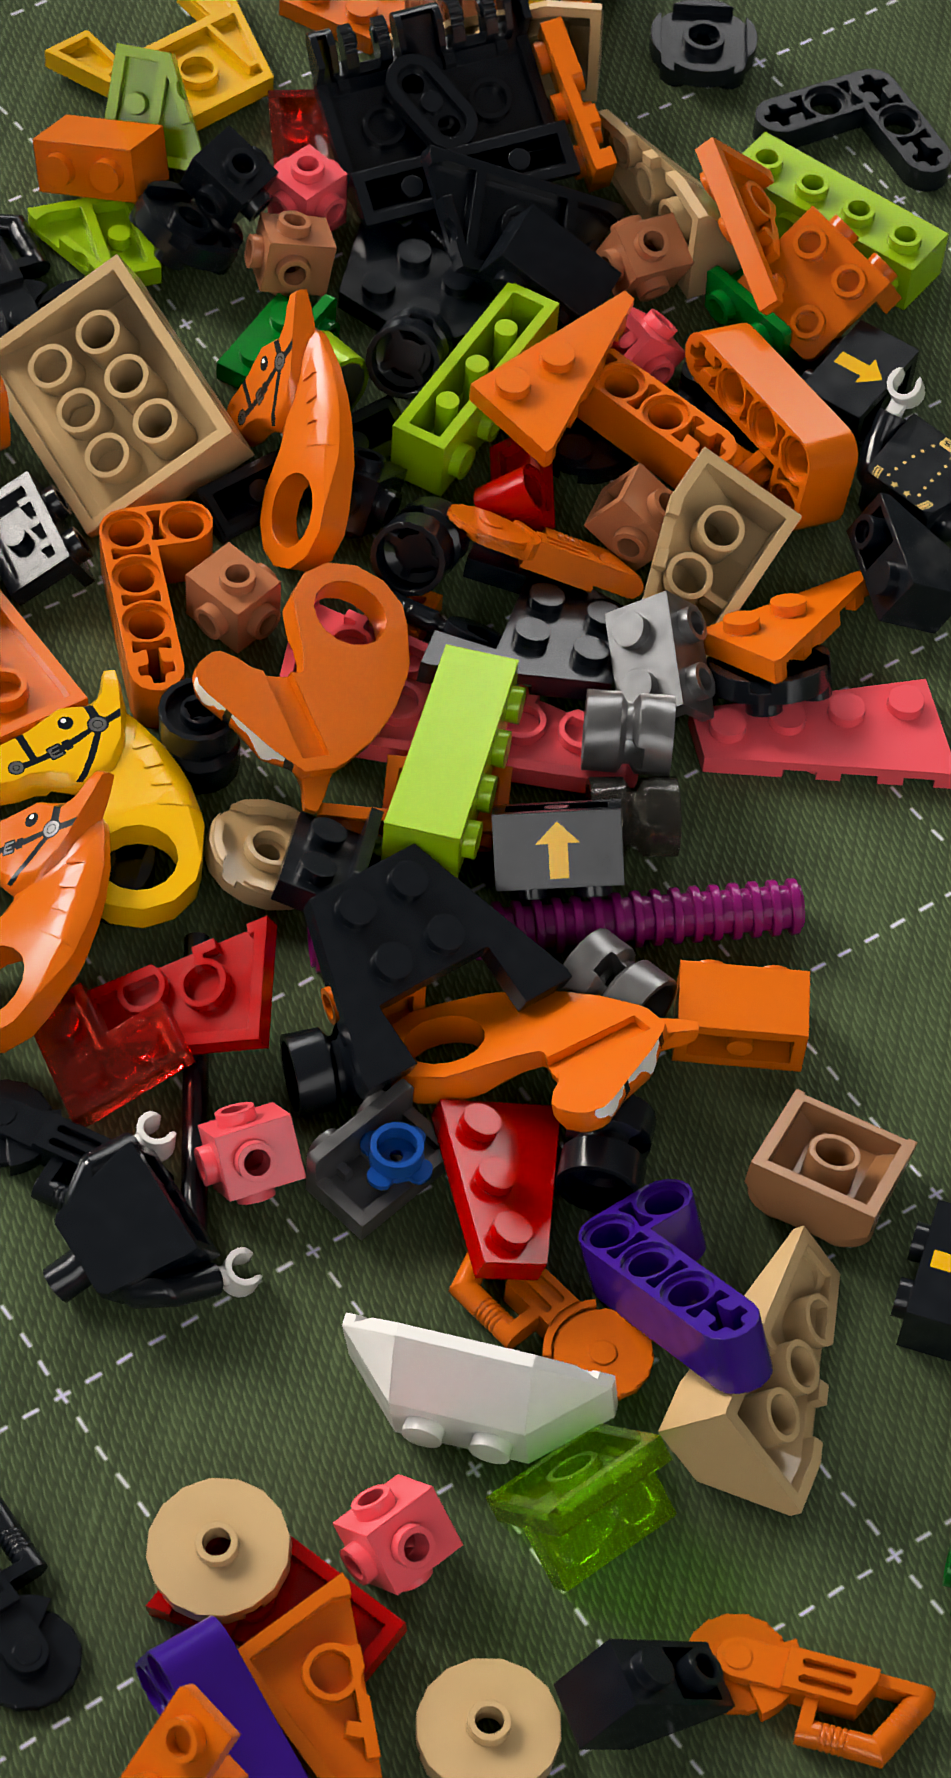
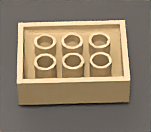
M118 254L0 338V376L7 390L9 411L90 538L99 535L100 523L110 512L123 508L180 501L187 498L196 489L232 472L255 455L141 279Z

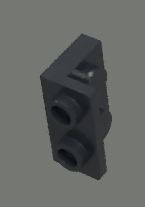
M26 471L0 488V576L9 595L20 606L69 574H72L85 588L95 582V578L86 562L93 557L92 551L80 532L74 526L69 528L65 518L72 514L69 505L53 484L44 488L29 471Z
M372 807L360 834L344 828L333 819L315 817L300 811L286 848L271 900L303 912L310 898L380 862L383 836L378 834L384 812Z

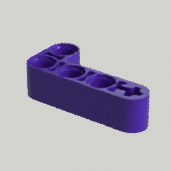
M664 1179L652 1182L583 1224L579 1231V1243L593 1293L600 1301L612 1310L617 1311L621 1317L713 1387L724 1393L741 1394L751 1392L760 1388L770 1379L773 1366L759 1309L748 1298L696 1262L703 1256L706 1250V1241L693 1190L688 1183L678 1179Z
M209 1616L145 1652L136 1662L135 1669L140 1684L159 1716L179 1687L194 1684L240 1732V1737L228 1755L249 1775L248 1778H308L234 1642L216 1617Z

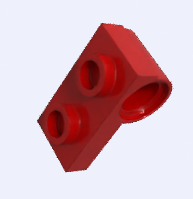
M511 437L491 446V481L475 489L473 496L475 507L493 512L512 522L519 520L535 532H542L544 527L555 528L552 463L544 468Z

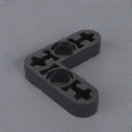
M878 69L859 70L770 98L760 103L756 108L752 134L755 141L764 132H767L790 146L798 148L861 128L902 182L917 191L930 192L942 188L947 182L951 165V152L948 146L895 79L888 73ZM818 105L829 106L838 111V113L824 115L815 112L812 108ZM900 125L908 128L911 133L906 135L894 134L885 127Z

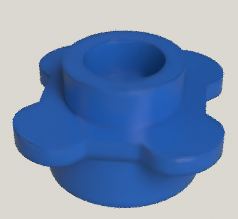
M391 1122L380 1126L377 1130L368 1131L362 1136L360 1150L368 1156L370 1168L367 1171L366 1178L370 1186L378 1190H387L392 1184L410 1181L413 1184L422 1185L430 1180L433 1173V1165L424 1157L426 1135L422 1129L403 1122ZM400 1155L403 1158L400 1161H393L390 1156Z

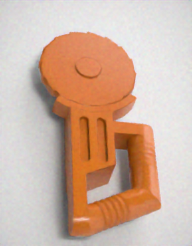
M451 504L446 515L449 520L458 528L467 532L468 538L484 547L517 558L521 568L590 593L593 586L629 599L637 598L643 592L644 585L641 577L612 551L575 537L573 538L548 527H544L542 532H535L519 520L512 522L493 512L475 506Z
M467 1251L448 1291L505 1348H515L532 1333L536 1332L544 1339L542 1357L573 1364L583 1370H595L615 1375L618 1401L637 1393L649 1379L654 1362L652 1341L648 1336L621 1317L617 1311L608 1308L596 1309V1299L580 1302L545 1268L538 1280L507 1279L504 1302L519 1315L517 1318H514L481 1286L484 1279L475 1278Z
M726 1613L716 1618L708 1619L696 1631H693L689 1640L708 1642L713 1655L718 1659L722 1667L723 1679L735 1704V1707L724 1715L747 1716L758 1712L759 1720L763 1722L778 1714L787 1704L802 1707L793 1740V1745L815 1751L818 1750L826 1754L830 1753L833 1756L836 1755L837 1757H843L844 1759L882 1769L911 1736L913 1731L931 1713L934 1707L936 1692L932 1688L881 1674V1669L800 1648L796 1638L784 1642L783 1637L769 1623L749 1616V1614ZM874 1698L899 1704L872 1735L815 1720L816 1713L821 1712L855 1721Z

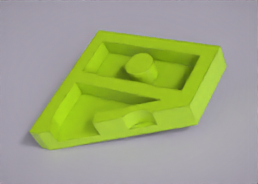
M117 43L104 119L163 125L168 167L186 171L192 158L202 150V146L175 54Z
M86 197L27 208L28 225L32 232L85 276L118 254L145 286L162 283L161 265L154 255L155 248L153 244L129 220V213L135 203Z

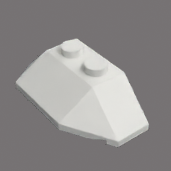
M352 1313L345 1314L342 1327L349 1356L393 1430L401 1433L406 1440L416 1445L437 1448L444 1443L469 1449L473 1456L489 1463L506 1464L509 1460H515L529 1464L615 1417L618 1407L615 1375L595 1370H583L576 1365L398 1322L377 1318L366 1319L367 1317Z

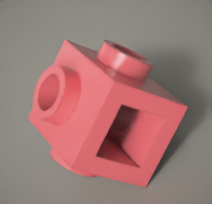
M308 144L293 155L282 158L273 166L279 173L268 190V193L273 196L272 201L268 205V213L280 214L283 211H297L307 216L326 217L331 232L346 223L348 173L335 160L328 159Z
M632 307L631 314L627 316L624 332L619 341H614L611 346L664 385L671 379L675 368L685 358L684 349L673 338L677 329L664 315L655 309L645 313Z
M252 1102L228 1105L214 1113L216 1120L197 1125L202 1141V1146L194 1148L199 1175L206 1187L213 1185V1188L229 1202L236 1200L239 1205L263 1202L276 1195V1187L306 1178L291 1114L274 1102L255 1107Z
M397 1474L385 1484L376 1485L361 1492L352 1501V1509L332 1523L345 1546L340 1550L341 1560L353 1578L362 1585L371 1584L395 1595L411 1591L424 1584L432 1576L435 1566L463 1546L433 1486Z

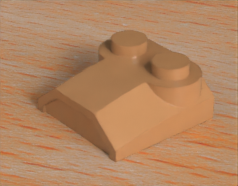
M796 1088L752 1159L744 1182L748 1186V1196L752 1203L767 1216L779 1219L796 1228L805 1225L810 1234L825 1240L833 1246L857 1247L866 1244L872 1238L879 1217L905 1171L918 1142L909 1138L906 1140L805 1095V1092Z

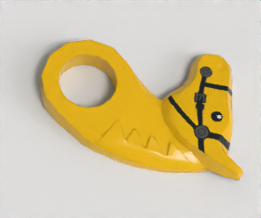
M115 670L103 671L99 694L93 703L82 707L57 709L28 732L0 745V806L20 803L33 797L47 796L50 792L76 796L86 781L96 771L113 774L114 780L111 794L103 817L110 831V853L126 845L144 844L157 847L167 853L176 864L175 871L165 882L150 889L131 890L121 888L109 881L106 902L101 918L110 924L146 928L175 919L197 898L202 879L205 825L191 784L181 767L166 747L142 724L126 712L121 686Z

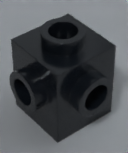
M229 125L192 158L179 185L195 200L202 213L211 219H216L229 231L243 217L252 222L260 215V212L267 208L273 199L268 190L279 172L270 164L268 157L262 150L250 145Z
M354 447L355 465L350 511L344 536L348 538L364 537L386 526L395 518L402 500L400 492L408 471L401 466L387 461L380 453L362 447Z

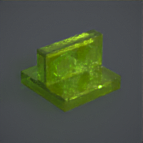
M599 1424L557 1448L485 1497L498 1522L523 1528L554 1589L565 1592L571 1590L677 1515L656 1474L657 1470L673 1460L662 1437L658 1434L606 1424Z

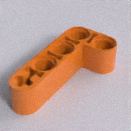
M738 323L692 333L688 337L685 347L686 363L690 374L774 465L767 491L802 516L793 531L835 522L840 519L845 509L858 462L857 443L849 427L750 324Z
M610 347L605 357L604 368L587 399L579 404L578 419L638 463H642L649 471L674 489L704 447L734 467L737 443L735 437L727 429L613 347Z
M177 501L115 510L106 515L99 526L101 575L130 711L140 724L152 729H159L158 707L162 695L171 685L185 679V665L166 584L185 582V575L213 554V517L206 507L193 501ZM158 679H159V683H154V682H153L154 680H158Z

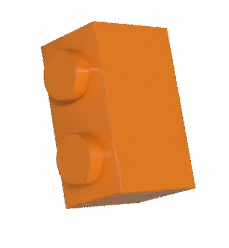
M65 115L32 139L40 192L136 203L139 196L143 194L151 182L169 179L163 125Z
M712 959L680 961L677 978L678 987L674 998L673 1019L697 1021L699 1033L695 1041L672 1048L671 1061L801 1072L809 1038L810 971L790 970L780 965L764 967L732 965Z

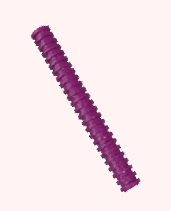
M787 878L784 881V885H778L775 879L767 880L764 887H759L756 881H748L745 884V888H739L738 884L733 882L728 883L725 890H720L716 884H709L706 887V891H700L695 885L689 886L686 893H680L677 887H670L667 890V894L663 895L660 894L658 889H650L647 896H641L638 890H632L625 898H621L618 892H612V894L608 895V899H601V896L589 897L587 901H582L581 897L571 895L568 902H562L556 896L550 898L549 904H542L540 899L530 900L529 905L522 906L520 900H511L509 907H502L499 901H493L490 904L491 907L544 950L552 948L555 954H563L565 947H572L574 950L590 933L600 928L609 930L623 942H631L634 948H641L644 945V941L651 940L653 946H662L664 939H670L674 945L682 944L686 937H690L693 943H701L704 936H710V939L716 942L722 940L723 934H729L732 940H740L743 933H749L751 938H760L763 931H768L771 937H777L785 929L788 930L790 935H799L805 923L804 895L801 885L798 884L795 878ZM307 927L310 964L316 974H320V966ZM478 957L475 960L480 961L483 959L481 957Z

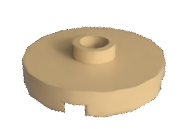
M243 799L231 804L228 811L223 812L221 815L219 813L212 821L208 830L204 846V857L209 873L220 887L244 904L265 910L294 909L271 900V896L293 827L300 812L289 805L269 799Z
M209 1478L183 1487L161 1506L148 1531L146 1559L156 1588L176 1612L198 1622L209 1616H214L221 1624H230L246 1618L245 1614L255 1611L261 1605L265 1607L278 1595L290 1572L292 1541L281 1509L263 1490L239 1479ZM217 1537L226 1538L231 1542L229 1549L222 1555L213 1556L205 1551L207 1544Z
M471 1659L447 1668L427 1687L416 1712V1746L420 1753L422 1765L430 1778H547L561 1744L560 1711L549 1688L529 1669L504 1659ZM491 1718L501 1725V1729L496 1733L487 1734L480 1731L476 1723L481 1719Z

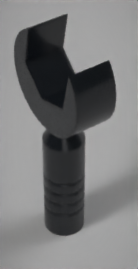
M391 589L403 605L407 624L428 634L434 633L437 630L494 649L498 647L502 635L492 628L460 616H450L448 620H445L439 611Z

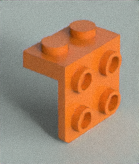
M813 205L779 239L781 257L770 264L772 275L777 273L783 279L784 293L782 294L784 303L775 308L773 313L791 328L792 339L789 346L807 362L816 361L829 348L832 341L840 337L874 303L887 314L902 299L892 285V282L898 275L875 252L867 259L853 245L859 239L856 233L838 215L835 214L828 221ZM743 275L737 282L752 294L746 277Z

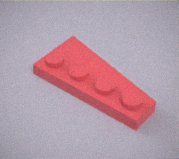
M926 679L834 690L828 699L822 701H802L783 705V711L772 717L750 716L746 713L745 704L738 703L713 706L714 718L703 722L689 716L688 726L702 772L782 777L785 770L806 771L814 774L815 780L840 781L841 774L877 776V784L903 786L904 778L933 780V788L951 789V751Z

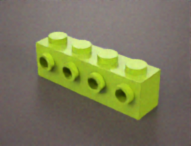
M764 132L742 153L771 170L774 183L764 189V192L776 205L777 216L775 217V223L778 228L779 239L812 205L828 221L835 214L838 215L859 237L853 245L867 259L875 252L898 275L892 282V285L902 298L895 306L902 310H905L940 275L949 236L947 232L767 132Z
M508 282L392 425L391 462L408 470L405 477L406 481L441 497L455 478L461 480L467 475L473 464L476 451L484 441L492 442L501 429L469 400L470 384L557 332L560 303L516 283Z
M448 644L445 645L384 820L381 861L412 844H416L458 879L464 858L475 860L483 830V822L477 821L479 812L488 814L491 812L498 783V776L491 774L494 767L504 769L506 766L512 741V731H508L506 728L508 723L519 724L525 704L526 688L516 686L519 660Z

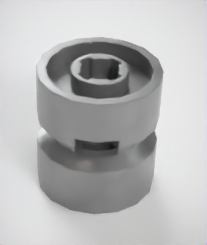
M587 689L582 735L581 770L616 773L622 764H629L634 774L669 777L675 732L676 697L674 695L640 693L635 701L631 702L626 700L622 691Z
M600 928L583 939L568 956L563 965L568 969L572 977L564 987L557 991L600 995L638 1004L648 1008L659 1018H664L676 996L678 986L674 979L650 961L641 960L635 963L636 954L634 949L609 930Z

